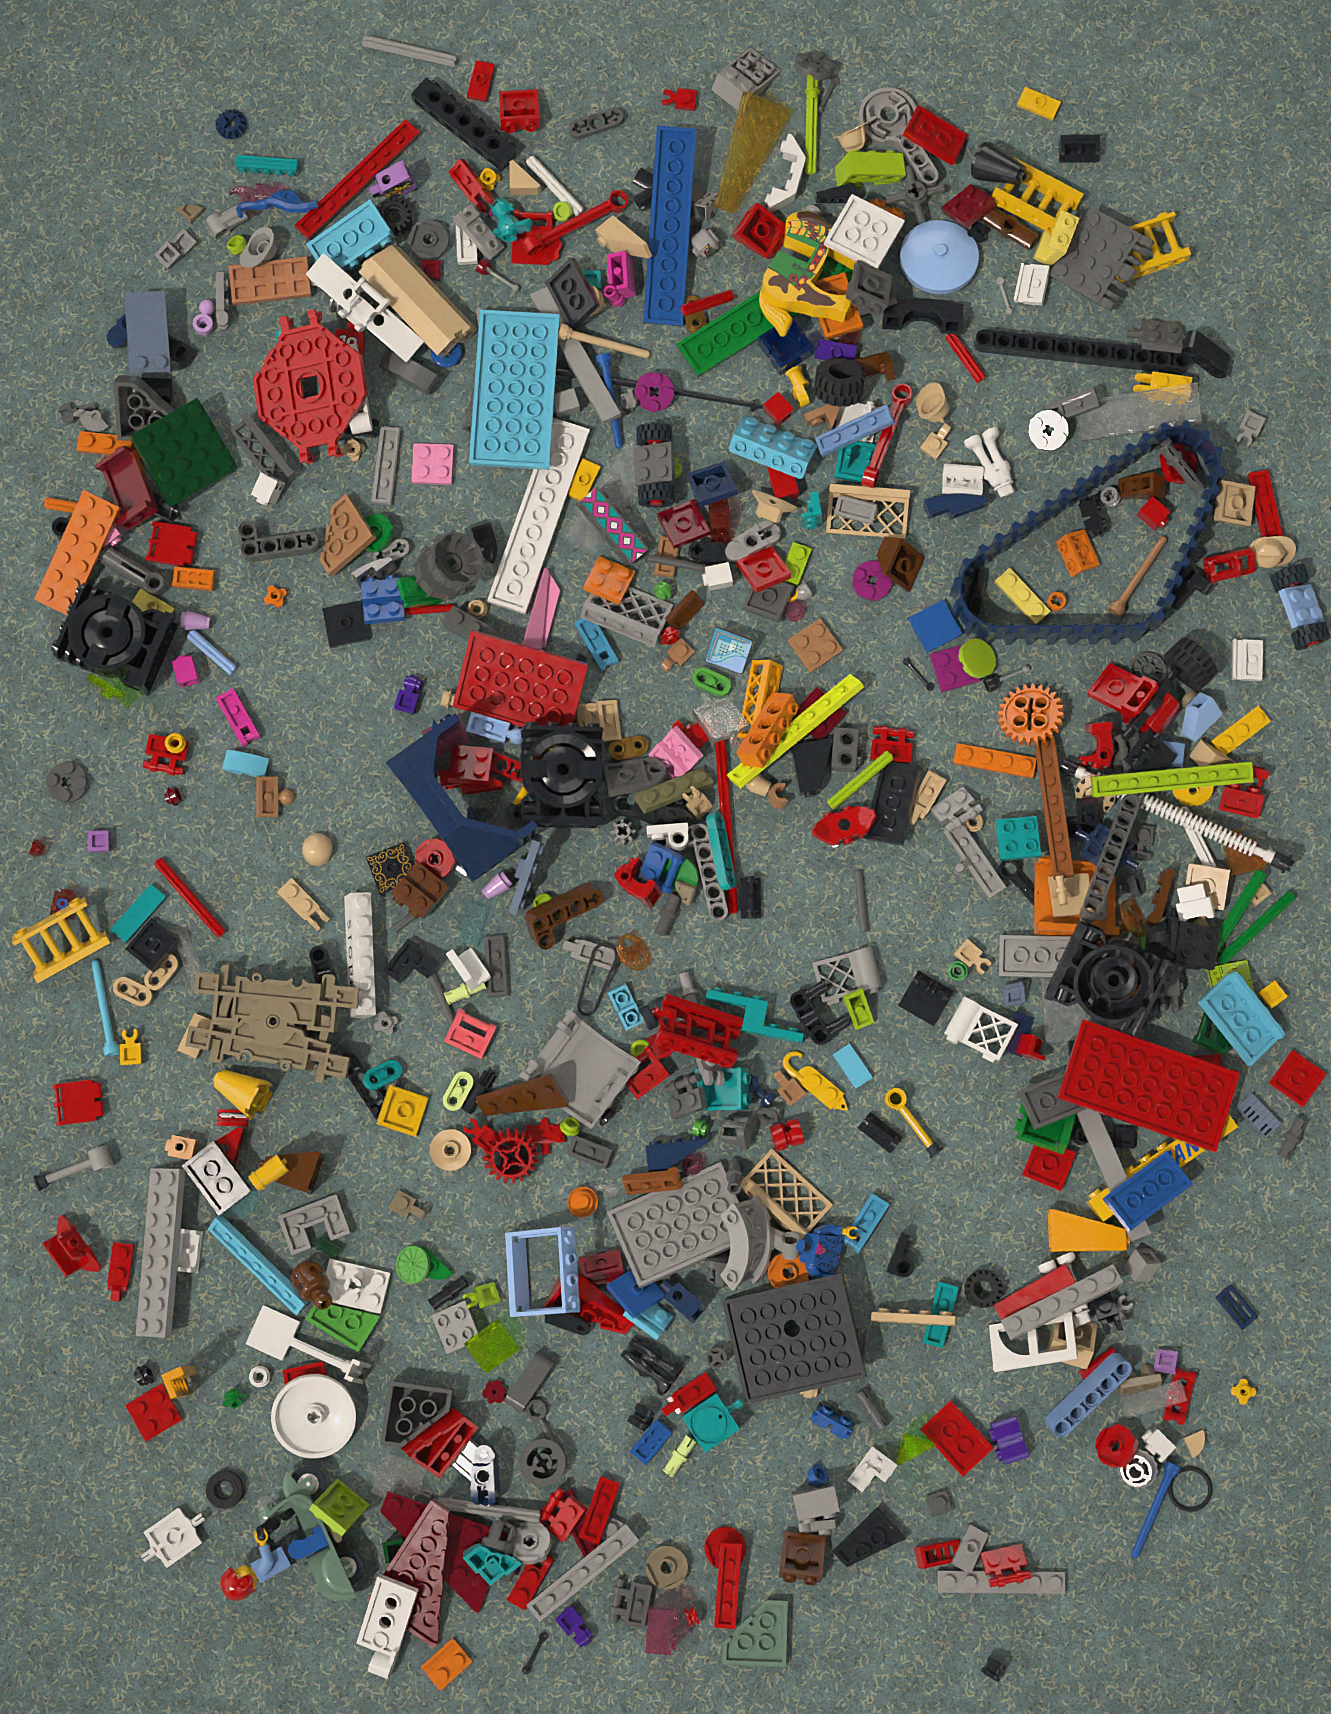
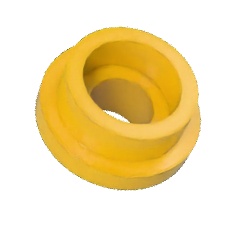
M172 733L166 738L165 746L171 753H180L184 750L186 741L181 734ZM175 740L179 741V745L177 747H174L172 745V743Z

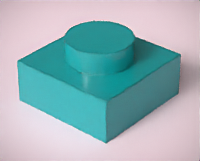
M582 270L588 283L601 291V271Z

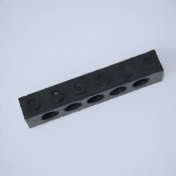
M426 77L411 93L412 102L502 172L516 156V146L511 140H505L500 136L501 134L496 128L487 126L482 117L472 114L469 107L463 103H458L450 92H444L435 80L431 81ZM433 98L440 99L438 102L431 101ZM447 110H454L452 114L446 113ZM464 121L470 122L466 126L461 125ZM478 133L485 134L483 137H476ZM492 145H499L497 149H491L490 147Z

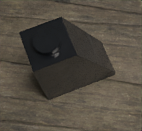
M831 738L796 744L790 748L799 796L804 795L805 798L817 796L816 793L820 792L832 743Z

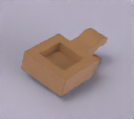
M680 638L666 652L669 657L661 664V668L667 673L676 663L681 667L695 651Z
M780 1070L772 1075L781 1086L777 1092L789 1107L806 1094L794 1078L788 1081Z

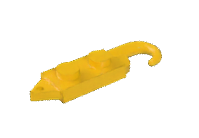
M791 1051L784 1056L782 1065L787 1074L830 1110L848 1111L843 1097L844 1093L813 1067L806 1066L797 1071L790 1065V1058L793 1056L803 1057L802 1053Z

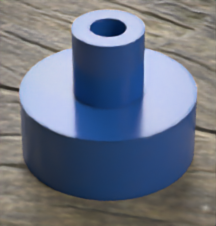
M816 1464L807 1471L808 1478L806 1481L810 1486L814 1485L819 1488L829 1480L826 1470L821 1465Z

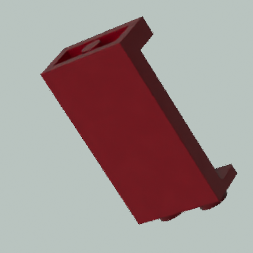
M127 446L118 447L115 452L102 458L95 465V468L104 474L114 504L121 507L119 517L115 521L117 527L129 531L159 511L135 449Z

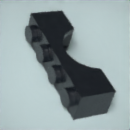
M897 299L898 303L886 307L882 314V329L902 330L908 323L925 321L935 325L941 333L961 335L963 304Z

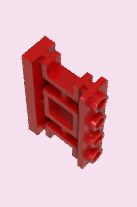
M666 994L662 1001L661 1010H659V1016L668 1018V1026L661 1025L659 1027L654 1044L684 1055L699 1058L703 1061L718 1064L722 1067L732 1068L738 1059V1050L729 1047V1039H737L740 1034L739 1029L743 1024V1018ZM676 1017L684 1019V1024L677 1022ZM691 1026L707 1031L706 1039L690 1035ZM674 1029L683 1032L682 1036L674 1034ZM718 1030L723 1032L722 1036L714 1034V1031ZM713 1042L721 1044V1048L712 1046Z

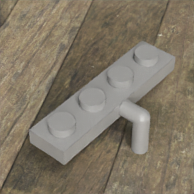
M963 824L958 830L954 829L950 833L947 830L943 831V834L963 861L962 864H957L954 868L956 875H960L968 869L988 899L1006 889L1005 884Z

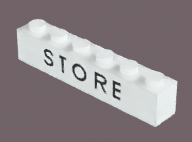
M349 893L344 896L348 987L360 988L358 1008H349V1018H370L376 1015L371 893Z

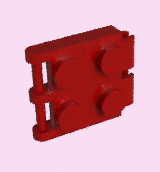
M152 521V536L148 540L150 545L148 555L145 556L144 560L177 567H185V564L192 565L194 550L188 549V547H196L197 532H192L191 527ZM157 528H159L158 537L155 539ZM156 545L154 555L152 556L153 546Z
M91 1079L52 1085V1089L55 1090L56 1103H54V1108L57 1110L58 1120L56 1126L98 1121V1117L104 1116L103 1101L96 1102V1098L103 1097L101 1083H94V1080ZM59 1089H61L62 1102H60ZM60 1107H63V1117H64V1120H63V1121H62V1118H61V1108H60Z

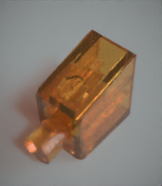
M1241 828L1231 830L1233 831L1232 836L1235 832L1238 833L1237 838L1239 835H1242ZM1248 837L1246 840L1248 842L1251 839V844L1256 841L1254 837ZM1230 843L1223 846L1225 868L1231 869L1229 878L1255 872L1257 869L1263 870L1268 866L1267 862L1258 855L1252 853L1250 857L1248 856L1249 851L1245 855L1243 854L1244 849L1241 852L1238 851L1240 847H1237L1236 850L1233 849L1235 845H1232L1231 848L1228 847Z

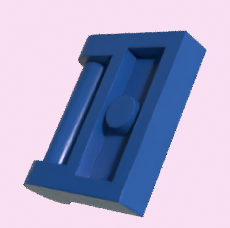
M653 841L649 846L638 878L646 882L651 879L657 883L662 892L671 893L674 878L679 865L683 863L684 856ZM670 859L672 863L666 879L663 880L661 876L667 860Z

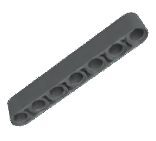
M1134 794L1125 795L1116 811L1080 909L1079 915L1085 922H1094L1102 910L1140 806V800ZM1119 821L1124 822L1126 825H1121ZM1113 838L1119 840L1120 843L1115 842ZM1106 856H1111L1114 860H1110ZM1100 873L1106 874L1107 877L1101 876ZM1093 890L1099 891L1101 895L1095 894ZM1087 908H1092L1095 912H1090Z

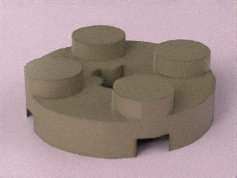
M659 1546L650 1553L647 1559L646 1574L649 1580L660 1588H675L684 1581L687 1575V1559L683 1552L674 1546ZM664 1561L672 1563L673 1566L670 1568V1573H667L666 1570H661Z

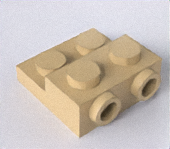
M1219 480L1218 487L1220 491L1216 497L1214 521L1239 527L1251 526L1255 486Z

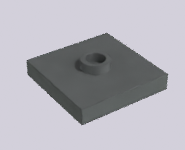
M781 582L758 593L751 587L742 610L780 623L795 587L789 583Z

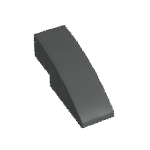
M391 350L388 351L379 364L380 368L408 386H413L425 395L429 394L438 381L437 374L411 359L406 363Z

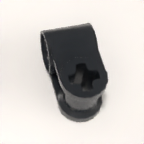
M694 541L689 546L688 559L691 562L710 566L725 563L727 545L720 542ZM695 549L699 550V555H695Z
M322 946L313 947L310 950L309 958L315 982L322 984L321 976L325 974L334 975L336 982L337 977L329 952ZM319 950L324 951L325 956L323 960L316 961L314 958L315 953Z

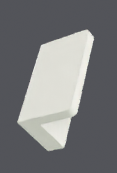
M469 948L459 956L455 954L453 949L446 953L471 991L491 978L472 948Z

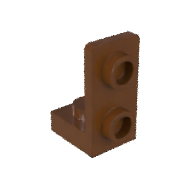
M887 351L852 360L854 363L860 364V367H863L866 377L881 373V375H885L887 381L895 380L893 362Z

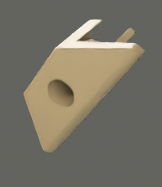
M752 490L753 495L759 502L756 510L759 518H765L777 525L781 520L782 514L797 509L796 506L764 492Z

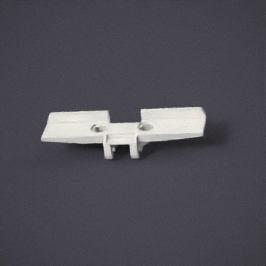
M324 253L306 273L313 282L344 308L339 310L338 315L342 318H347L355 325L354 329L358 332H363L366 328L370 330L406 363L424 343L412 329L386 308L391 302L389 298H384L366 282L367 279L364 277L356 282ZM352 289V296L346 300L344 296L345 291ZM365 291L380 305L375 309L359 295L360 292ZM377 315L384 317V323L381 326H376L374 323V318Z

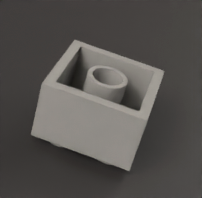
M832 1484L791 1493L796 1518L798 1521H802L803 1524L814 1522L815 1517L823 1516L824 1519L836 1516L835 1512H840L835 1488Z

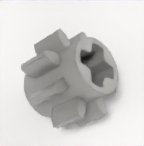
M621 819L620 824L613 823L615 831H610V835L616 836L614 843L619 840L622 841L624 846L625 841H633L630 834H635V830H630L631 822L625 824L623 819ZM619 829H627V835L625 836L622 834L621 836H619Z

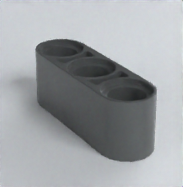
M538 1350L504 1402L522 1413L555 1362Z

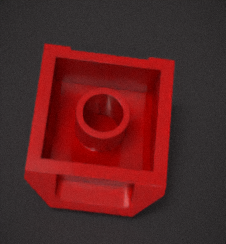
M757 202L745 212L732 232L731 237L766 259H772L784 244L785 224Z

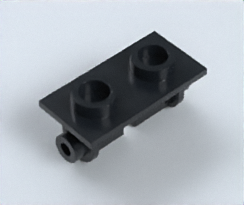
M152 491L159 509L155 515L161 517L164 521L172 523L180 516V507H178L177 503L169 507L165 498L161 503V495Z
M1094 494L1091 495L1089 501H1087V498L1080 499L1078 506L1082 518L1090 516L1089 520L1083 522L1087 535L1090 538H1095L1098 536L1097 533H1099L1100 537H1103L1106 523L1099 514V511H1101L1099 500H1095Z
M755 876L740 878L741 919L761 918V878H755Z
M871 1112L858 1127L860 1131L888 1153H891L903 1138Z

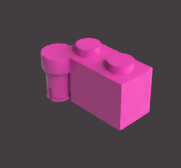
M626 251L607 255L609 285L605 287L604 295L613 307H621L625 303V298L636 296L634 260Z

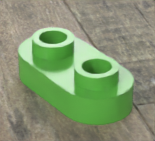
M703 667L696 669L692 675L693 684L703 691L717 697H724L730 692L731 683L723 675ZM704 676L706 681L700 682L698 678ZM722 684L724 689L718 690L717 685Z

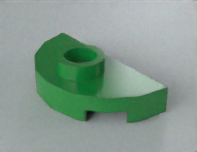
M425 1245L422 1246L430 1260L428 1278L442 1280L453 1275Z

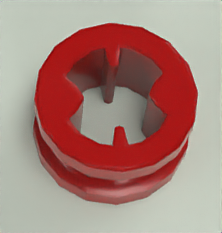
M694 1605L691 1606L690 1610L684 1609L690 1627H693L694 1623L700 1624Z

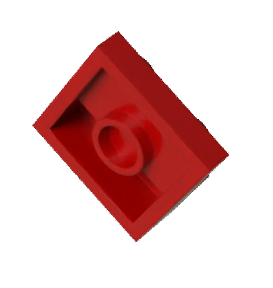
M538 89L499 91L501 131L514 133L516 130L525 129L527 132H533L535 129H540Z

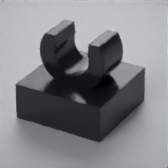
M1136 875L1127 876L1128 883L1119 885L1120 893L1122 894L1130 893L1131 897L1134 898L1143 896L1139 878Z

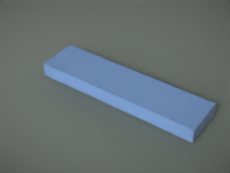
M886 404L815 437L820 454L824 457L895 424L890 408Z

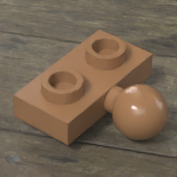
M256 777V817H278V801L284 805L292 804L295 800L294 792L290 789H284L278 793V777Z

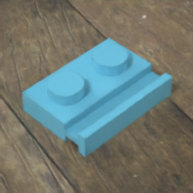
M657 1304L635 1318H632L627 1311L623 1314L628 1320L656 1340L673 1318L671 1314Z

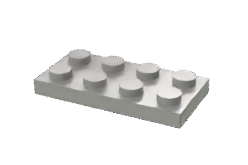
M1000 935L999 976L1052 978L1071 937ZM1081 943L1073 956L1078 960L1082 955ZM1068 968L1063 978H1074L1075 968Z

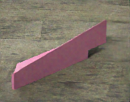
M544 568L523 641L524 645L541 650L546 648L560 595V589L547 568Z

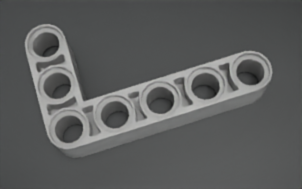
M704 824L688 826V844L686 848H694L709 917L715 923H722L727 918L728 909L724 892L717 880L708 827ZM697 830H703L706 836L698 839L694 834ZM675 835V836L673 837L674 843H676V844H681V843H677V842L675 841V837L677 836V835ZM664 836L663 840L666 841L665 847L676 851L669 845L668 836ZM703 849L710 852V856L706 859L699 856V852ZM707 869H712L715 872V876L706 878L703 873ZM710 889H717L720 894L718 897L712 898L708 895V891ZM720 908L724 911V915L717 918L713 915V910Z

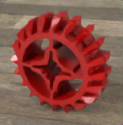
M508 1127L506 1128V1134H503V1131L500 1129L498 1130L499 1137L495 1134L491 1135L494 1142L486 1141L490 1148L486 1147L483 1149V1152L488 1154L483 1156V1161H489L485 1164V1168H491L489 1171L491 1176L497 1173L496 1180H500L503 1176L504 1183L508 1182V1178H511L512 1183H515L516 1177L523 1181V1174L527 1177L530 1176L528 1169L532 1171L536 1169L531 1163H538L539 1161L538 1158L533 1157L539 1155L538 1150H533L537 1147L536 1142L530 1143L533 1139L531 1135L525 1138L526 1131L524 1130L518 1135V1128H515L514 1133H511ZM510 1140L515 1141L510 1146H500V1144H502L503 1142ZM521 1144L528 1150L526 1160L518 1154ZM495 1151L499 1152V1155L503 1157L501 1167L494 1161ZM511 1152H514L515 1157L508 1159L507 1153L511 1154ZM514 1164L521 1166L515 1170H506Z

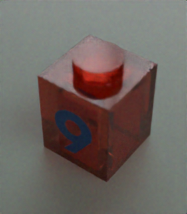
M61 889V892L54 891L50 915L69 906L70 901L78 898V896L73 894L74 891L68 889ZM75 913L65 919L74 921Z

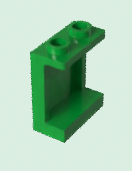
M1021 1103L1019 1113H1022L1021 1119H1017L1014 1130L1017 1131L1015 1139L1063 1155L1069 1143L1076 1114L1034 1130Z

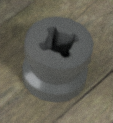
M718 1347L710 1349L706 1355L708 1365L712 1368L723 1367L727 1361L726 1352Z

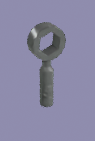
M531 1400L526 1406V1415L531 1420H539L544 1436L556 1443L555 1436L543 1419L547 1410L546 1405L541 1400ZM533 1403L541 1404L543 1412L539 1417L531 1416L529 1408Z

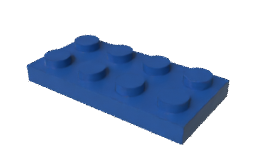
M1166 1151L1107 1194L1103 1201L1125 1229L1130 1232L1192 1186L1193 1183Z

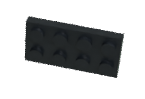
M890 762L880 770L871 809H875L877 817L868 833L864 836V839L904 845L922 771L920 766Z

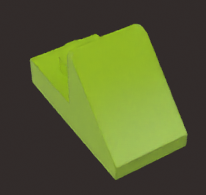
M862 988L843 995V1004L848 1010L855 1030L875 1023Z

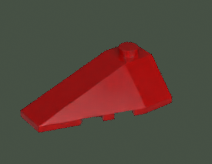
M578 1274L580 1312H573V1314L588 1322L599 1323L601 1329L626 1334L634 1323L623 1316L625 1311L585 1277ZM560 1277L556 1281L544 1308H549L553 1304L562 1307Z

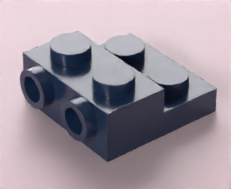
M725 461L687 473L690 488L700 507L738 495Z

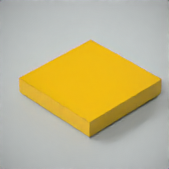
M389 1085L376 1124L416 1137L429 1098Z

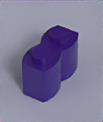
M1016 1416L990 1424L991 1428L988 1429L991 1440H996L998 1449L995 1450L999 1462L1003 1461V1464L1006 1465L1029 1457Z

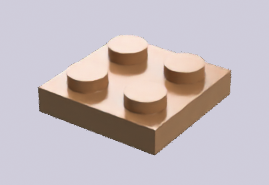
M821 618L787 640L810 674L843 652V649Z

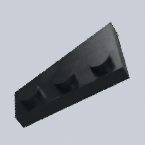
M876 1507L832 1552L846 1567H849L907 1538Z

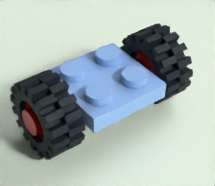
M1297 564L1273 573L1270 576L1274 591L1280 594L1292 629L1300 628L1291 633L1296 650L1307 649L1329 640L1331 636L1326 622H1324L1312 585H1303L1310 580L1305 565Z

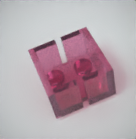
M649 1606L645 1653L671 1655V1650H676L677 1635H673V1628H677L678 1613H674V1607Z

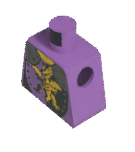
M403 160L376 174L378 183L369 187L373 198L384 194L390 200L393 197L397 198L418 190L412 172Z

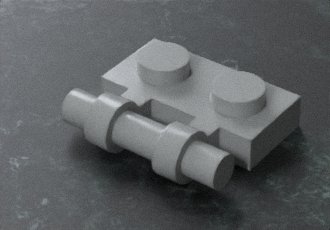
M962 787L930 808V811L942 826L950 822L945 826V829L950 833L954 829L958 830L961 828L962 824L967 820L976 818L977 814L983 809L979 804L975 805L974 798Z

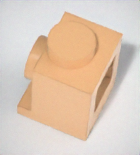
M172 1135L171 1139H167L165 1151H168V1156L189 1160L196 1155L199 1141ZM182 1143L183 1149L178 1151L176 1147Z

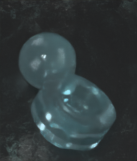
M517 1112L514 1117H511L507 1113H500L493 1120V1128L497 1133L501 1129L503 1134H506V1128L509 1127L512 1132L515 1125L519 1127L527 1126L530 1122V1115L528 1112ZM505 1120V1123L500 1125V1122Z

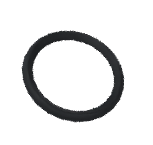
M1186 1466L1181 1468L1180 1473L1195 1471L1206 1480L1208 1486L1206 1499L1196 1507H1185L1179 1504L1172 1492L1175 1478H1172L1168 1494L1172 1503L1177 1508L1187 1512H1195L1204 1508L1209 1503L1212 1496V1484L1208 1475L1203 1470L1193 1466Z

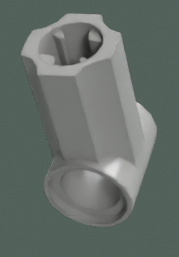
M236 205L223 213L216 212L211 214L206 219V223L215 238L220 239L222 235L229 234L232 228L249 220L245 211H243V218H238Z
M771 1227V1232H774V1248L781 1251L785 1259L793 1260L798 1258L800 1252L796 1250V1244L800 1240V1236L795 1232L784 1233Z

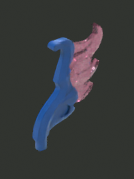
M273 182L274 188L266 184L256 183V189L237 186L229 191V195L238 194L241 197V202L236 207L238 218H243V211L248 209L263 210L273 206L287 212L304 213L318 208L316 200L307 203L302 202L295 191L291 189L285 191L284 185L278 182Z

